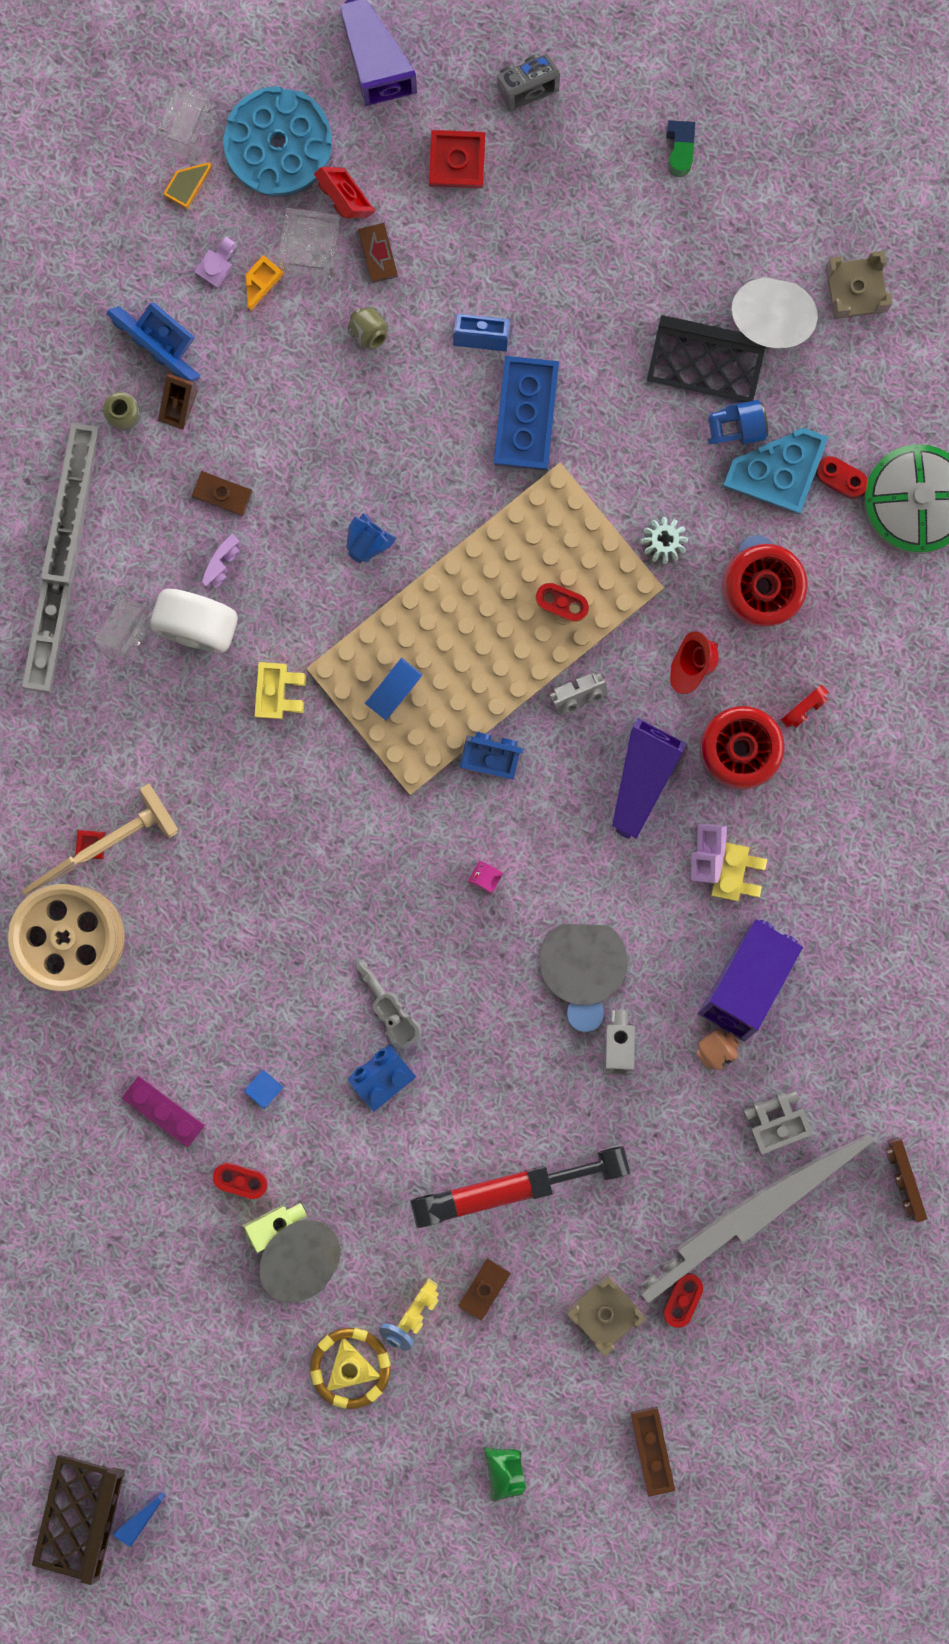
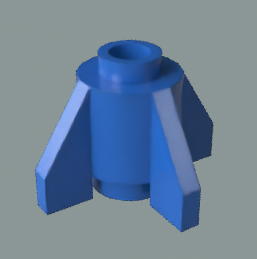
M363 513L360 518L354 517L349 524L346 548L349 550L348 555L356 562H369L372 557L390 548L397 538L372 523L371 519Z

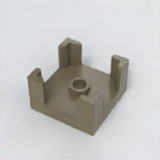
M884 251L872 252L867 259L842 262L843 257L829 259L826 271L834 319L888 312L892 305L890 291L886 293L883 269L886 265Z
M608 1273L566 1310L567 1315L591 1338L596 1348L604 1357L615 1348L614 1343L633 1326L637 1328L646 1320L642 1311Z

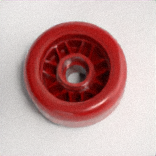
M758 544L740 551L728 563L722 578V595L730 612L740 621L756 627L776 626L791 619L802 607L808 589L807 575L800 560L788 549L775 544ZM760 578L765 579L769 585L767 592L764 594L760 593L756 587L757 581Z
M736 706L720 712L708 723L700 740V757L706 772L720 785L735 790L752 789L768 781L779 769L784 756V738L778 724L766 712L750 706ZM736 742H743L747 745L748 752L745 756H738L734 752V744Z

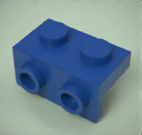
M475 732V736L466 735L459 765L460 768L514 780L520 753L523 754L524 748L517 747L518 741L502 738L501 743L491 741L492 735Z
M388 1045L384 1049L379 1050L365 1065L358 1067L348 1080L357 1094L374 1112L413 1081L416 1075L397 1054L395 1049Z

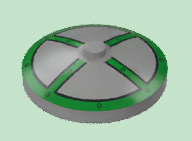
M924 444L903 446L884 456L873 468L868 477L867 489L863 495V505L870 527L884 543L896 550L911 554L931 553L949 545L948 452Z

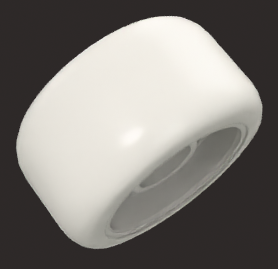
M164 589L158 595L151 616L150 627L156 634L182 645L213 653H224L231 644L238 616L232 608L212 599L182 590Z

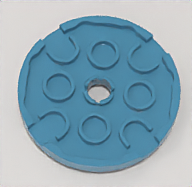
M282 86L259 89L244 97L233 108L227 119L228 122L223 136L226 159L235 176L253 191L268 196L296 194L317 181L314 173L320 167H327L332 151V134L328 119L321 107L311 97L301 91L284 89ZM280 135L285 138L282 148L270 145V141L274 136Z

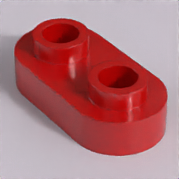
M833 456L825 457L819 462L816 476L822 484L850 499L859 498L865 493L868 479L863 472ZM833 466L835 473H828L826 467ZM856 479L859 482V486L853 487L850 484V480Z
M545 583L536 592V603L539 608L570 622H579L587 616L589 610L588 601L584 596L554 583ZM548 593L553 594L555 598L551 603L544 600V596ZM572 604H577L580 607V611L572 613L569 607Z
M821 684L787 713L781 721L787 728L791 725L797 728L808 718L805 713L813 707L815 710H818L828 701L825 697L829 693L828 690Z
M222 1163L213 1173V1182L218 1189L245 1198H260L268 1187L267 1178L262 1172L234 1163ZM225 1171L232 1173L233 1178L231 1181L223 1179ZM256 1179L259 1182V1187L257 1189L250 1188V1180Z
M687 1273L676 1281L663 1310L665 1320L672 1327L681 1328L686 1326L693 1316L703 1293V1284L697 1275ZM687 1282H691L694 1285L693 1290L690 1292H686L683 1288ZM679 1307L682 1309L680 1317L672 1315L674 1308Z

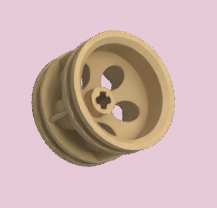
M69 884L46 886L30 894L16 909L8 932L10 954L18 970L32 983L53 991L84 989L105 979L118 964L125 940L123 923L114 905L95 890ZM56 901H62L67 907V914L60 921L53 920L49 914L51 905ZM86 912L94 913L98 919L97 927L91 932H85L79 927V919ZM37 926L43 928L47 936L45 943L39 947L34 946L30 941V933ZM61 932L70 933L68 936L71 939L69 943L60 942L62 939L59 936ZM86 944L91 945L96 951V959L90 965L81 963L77 956L78 949ZM54 953L61 955L65 962L63 970L58 974L52 973L47 966L48 957Z

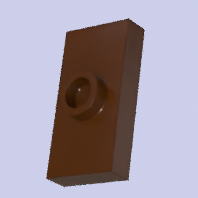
M201 471L192 497L244 516L253 491Z
M487 1258L458 1306L482 1321L511 1272Z

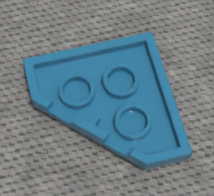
M801 428L781 439L761 446L755 451L732 460L723 487L800 515L828 436Z

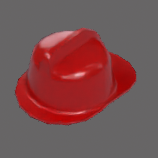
M698 631L690 632L685 636L671 664L670 683L676 692L680 694L693 692L699 686L703 677L716 669L719 661L718 643L708 640L703 633Z

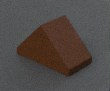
M169 373L167 374L158 421L184 429L198 393L194 382Z

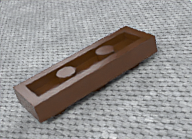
M898 1137L888 1140L889 1148H886L885 1151L889 1163H895L898 1174L894 1175L898 1190H903L906 1201L902 1202L907 1217H912L917 1223L927 1220L928 1218L903 1141Z
M658 1407L630 1412L648 1497L676 1491Z

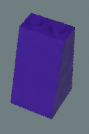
M755 919L747 928L697 1014L725 1031L731 1032L735 1037L745 1042L759 1030L803 946L799 945L794 937L787 934L782 935L774 930L773 925L769 922Z

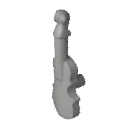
M359 961L356 964V970L361 973L364 982L367 983L376 997L373 1003V1011L379 1016L380 1021L385 1022L387 1026L385 1035L389 1036L391 1043L396 1048L402 1049L410 1046L420 1038L421 1026L414 1020L413 1015L405 1014L402 1004L399 1003L394 993L385 992L374 973L368 969L367 962Z

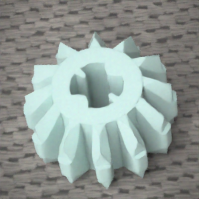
M662 517L661 526L656 520L651 521L653 530L650 528L644 529L643 533L648 537L643 538L641 544L650 545L644 550V553L648 555L654 551L653 562L658 560L659 555L662 556V563L664 565L668 563V555L676 562L679 559L676 552L680 554L685 553L686 549L680 544L687 543L688 537L680 536L685 532L684 527L675 529L677 520L674 519L669 526L667 525V518ZM662 535H666V538L672 541V543H668L667 547H664L663 543L658 541Z

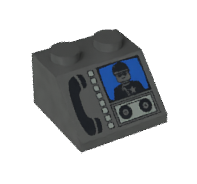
M535 54L528 57L524 61L525 63L519 66L509 65L500 70V74L497 75V85L509 112L559 92L560 73L548 54L542 56Z

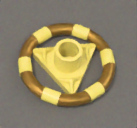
M342 1328L327 1334L316 1346L310 1362V1375L316 1391L325 1401L343 1409H357L374 1402L385 1390L391 1372L389 1355L382 1342L370 1332L358 1328ZM346 1338L366 1342L375 1350L381 1368L380 1374ZM341 1340L329 1384L326 1387L320 1369L321 1359L324 1353L336 1341ZM378 1379L376 1385L359 1398L349 1399L331 1392V1390Z

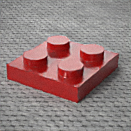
M431 130L429 186L483 189L486 132Z
M320 167L314 173V176L319 181V188L323 193L330 196L335 203L333 205L334 209L340 216L345 218H368L376 211L344 167Z

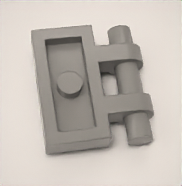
M795 1090L786 1094L784 1092L776 1094V1098L763 1103L758 1101L753 1103V1107L744 1110L747 1120L758 1117L760 1125L752 1127L751 1131L761 1155L813 1135L803 1108L792 1112L790 1104L799 1101ZM781 1108L783 1116L769 1121L766 1113Z

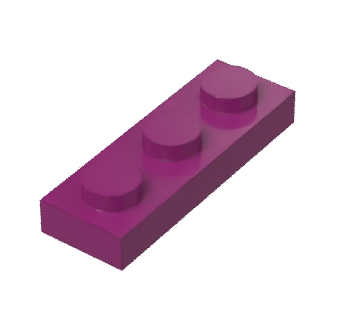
M140 1076L135 1079L121 1098L186 1147L191 1145L205 1126L204 1123Z

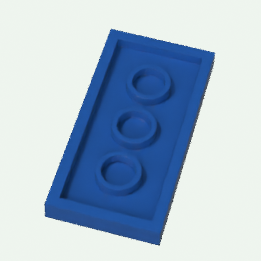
M505 356L493 465L548 471L559 361Z

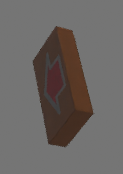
M385 223L358 229L371 282L375 283L398 277Z

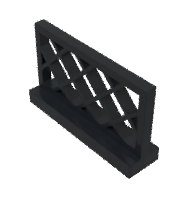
M661 315L647 381L742 402L754 401L766 347L751 341L739 331ZM662 334L674 336L680 346L666 354L660 345ZM679 337L689 340L682 343ZM693 340L701 342L706 350L705 353L694 360L685 348ZM706 343L713 344L715 346L709 349ZM720 346L727 347L733 357L719 366L711 352ZM682 348L690 362L676 370L668 357ZM732 349L741 350L742 352L736 355ZM660 350L663 357L657 360L658 352ZM746 352L758 354L756 366L746 371L738 357ZM708 354L716 368L703 376L695 362ZM666 359L674 373L665 379L653 376L655 366ZM735 360L743 374L730 382L721 368ZM692 365L700 379L692 384L684 383L679 373ZM754 370L753 379L751 380L748 374ZM716 371L720 372L726 382V385L719 390L711 389L705 380ZM676 375L679 382L669 379ZM744 376L751 385L749 397L738 395L732 386L733 383ZM702 381L706 387L696 386V384ZM729 387L732 393L724 392L723 390Z

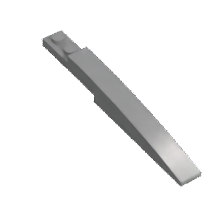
M76 423L71 424L41 575L43 582L22 683L24 690L51 694L60 644L63 643L99 427Z
M865 1135L836 1148L776 1180L725 1212L677 1247L683 1258L678 1260L675 1257L663 1267L666 1271L660 1276L656 1277L654 1274L642 1283L644 1288L640 1290L641 1295L648 1303L735 1235H737L742 1243L746 1242L874 1142V1139L869 1135Z

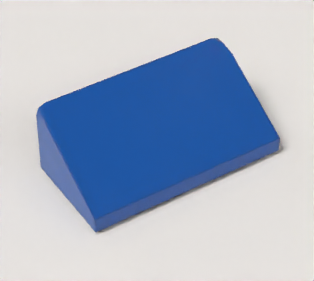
M456 313L453 346L506 352L510 319Z

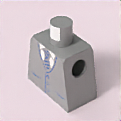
M613 1010L612 1025H607L605 1028L603 1074L631 1075L634 1070L635 1026L628 1025V1011ZM621 1036L624 1039V1043H617L615 1037Z

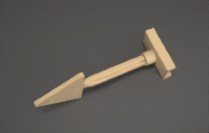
M147 784L140 788L139 791L147 807L146 810L138 814L139 817L82 850L74 858L72 856L24 888L22 893L25 896L73 871L75 865L87 862L143 827L148 828L157 823L168 839L178 833V828L151 785Z

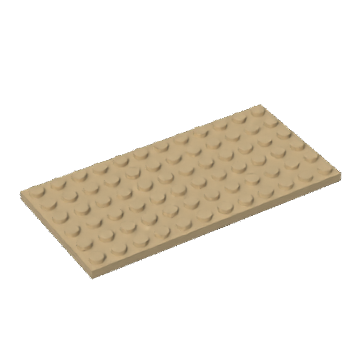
M558 463L306 669L411 796L462 754L466 735L475 736V732L487 734L660 593L664 587L565 467ZM545 583H554L584 596L589 604L587 616L579 622H570L542 610L536 603L538 588ZM551 593L544 596V600L548 603L553 602L555 599ZM572 604L569 607L572 613L580 611V607L577 604ZM402 657L423 675L390 717L384 720L364 703Z

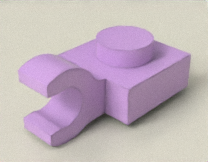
M225 237L217 253L209 249L194 271L195 274L218 289L233 267L228 262V259L237 248L235 242Z

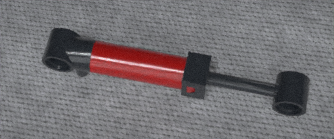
M624 1146L599 1151L597 1162L548 1174L545 1166H538L524 1170V1172L411 1199L410 1203L416 1228L432 1226L445 1220L531 1198L537 1199L553 1195L552 1184L602 1172L604 1180L629 1175L631 1173Z

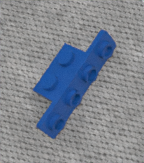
M150 303L138 321L119 306L107 311L106 315L112 319L111 322L114 326L129 333L134 343L149 350L158 363L166 365L173 371L174 376L191 382L197 381L201 375L181 359L195 337L156 303Z

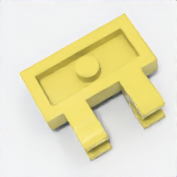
M259 662L255 717L283 719L284 711L304 713V702L302 700H285L286 684L306 686V675L304 673L287 672V664Z
M726 843L721 874L718 883L713 885L711 896L739 901L740 894L760 897L762 886L743 883L746 867L764 871L767 859L748 856L750 847Z
M429 1278L427 1279L399 1322L398 1327L406 1333L411 1329L413 1333L418 1334L423 1326L421 1322L423 1316L420 1313L425 1305L433 1311L439 1301L437 1299L439 1293L435 1291L437 1283Z

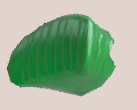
M484 1447L483 1450L490 1478V1500L498 1501L522 1495L526 1490L521 1463L522 1452L516 1449L502 1450L500 1448L491 1449Z

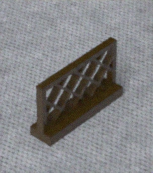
M63 1455L57 1456L32 1566L81 1579V1583L92 1585L100 1579L125 1470L119 1468L111 1469ZM63 1463L73 1466L78 1475L68 1483L61 1474ZM91 1471L103 1474L100 1486L92 1490L85 1477ZM80 1479L88 1494L76 1500L69 1485ZM64 1489L72 1504L60 1510L55 1502L56 1493ZM90 1497L95 1505L94 1513L86 1518L78 1503ZM74 1507L81 1521L70 1528L62 1513ZM58 1517L65 1531L54 1538L48 1526L50 1520ZM83 1524L89 1535L87 1541L80 1545L72 1530ZM67 1534L75 1549L63 1555L56 1540ZM51 1544L59 1558L52 1563L41 1560L43 1548ZM76 1551L82 1560L80 1571L72 1569L66 1560V1557Z

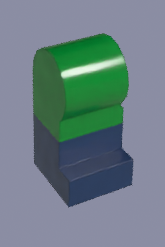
M668 120L666 138L673 139V151L670 154L668 170L676 177H684L691 170L694 155L695 122Z

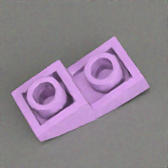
M233 533L218 548L207 566L202 582L208 589L212 586L214 588L219 587L227 579L225 574L229 571L223 562L225 560L228 562L232 561L241 552L238 548L242 544Z

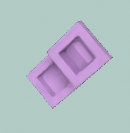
M704 823L698 825L697 852L692 853L691 858L692 881L718 883L725 855L727 826Z

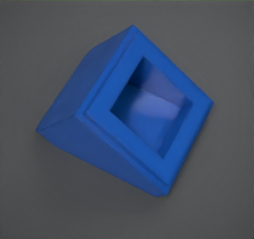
M263 1069L247 1086L244 1092L265 1109L284 1087Z

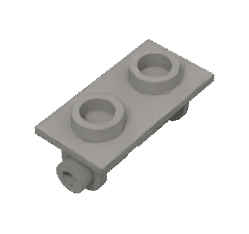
M593 672L577 679L579 689L575 690L571 682L553 689L554 692L550 693L553 704H555L557 714L572 713L579 706L589 702L596 703L603 699L605 695H608L606 682L603 680L601 673L595 674Z

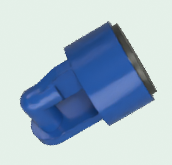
M759 400L728 405L718 412L711 413L708 417L711 438L707 439L708 444L740 439L741 444L744 445L765 441L766 437H768L767 416L764 405ZM736 421L738 432L723 435L722 423Z

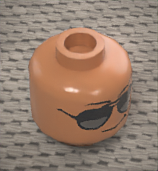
M717 1029L699 1041L697 1054L708 1069L722 1070L738 1058L737 1047L739 1042L731 1032L726 1034L723 1030Z

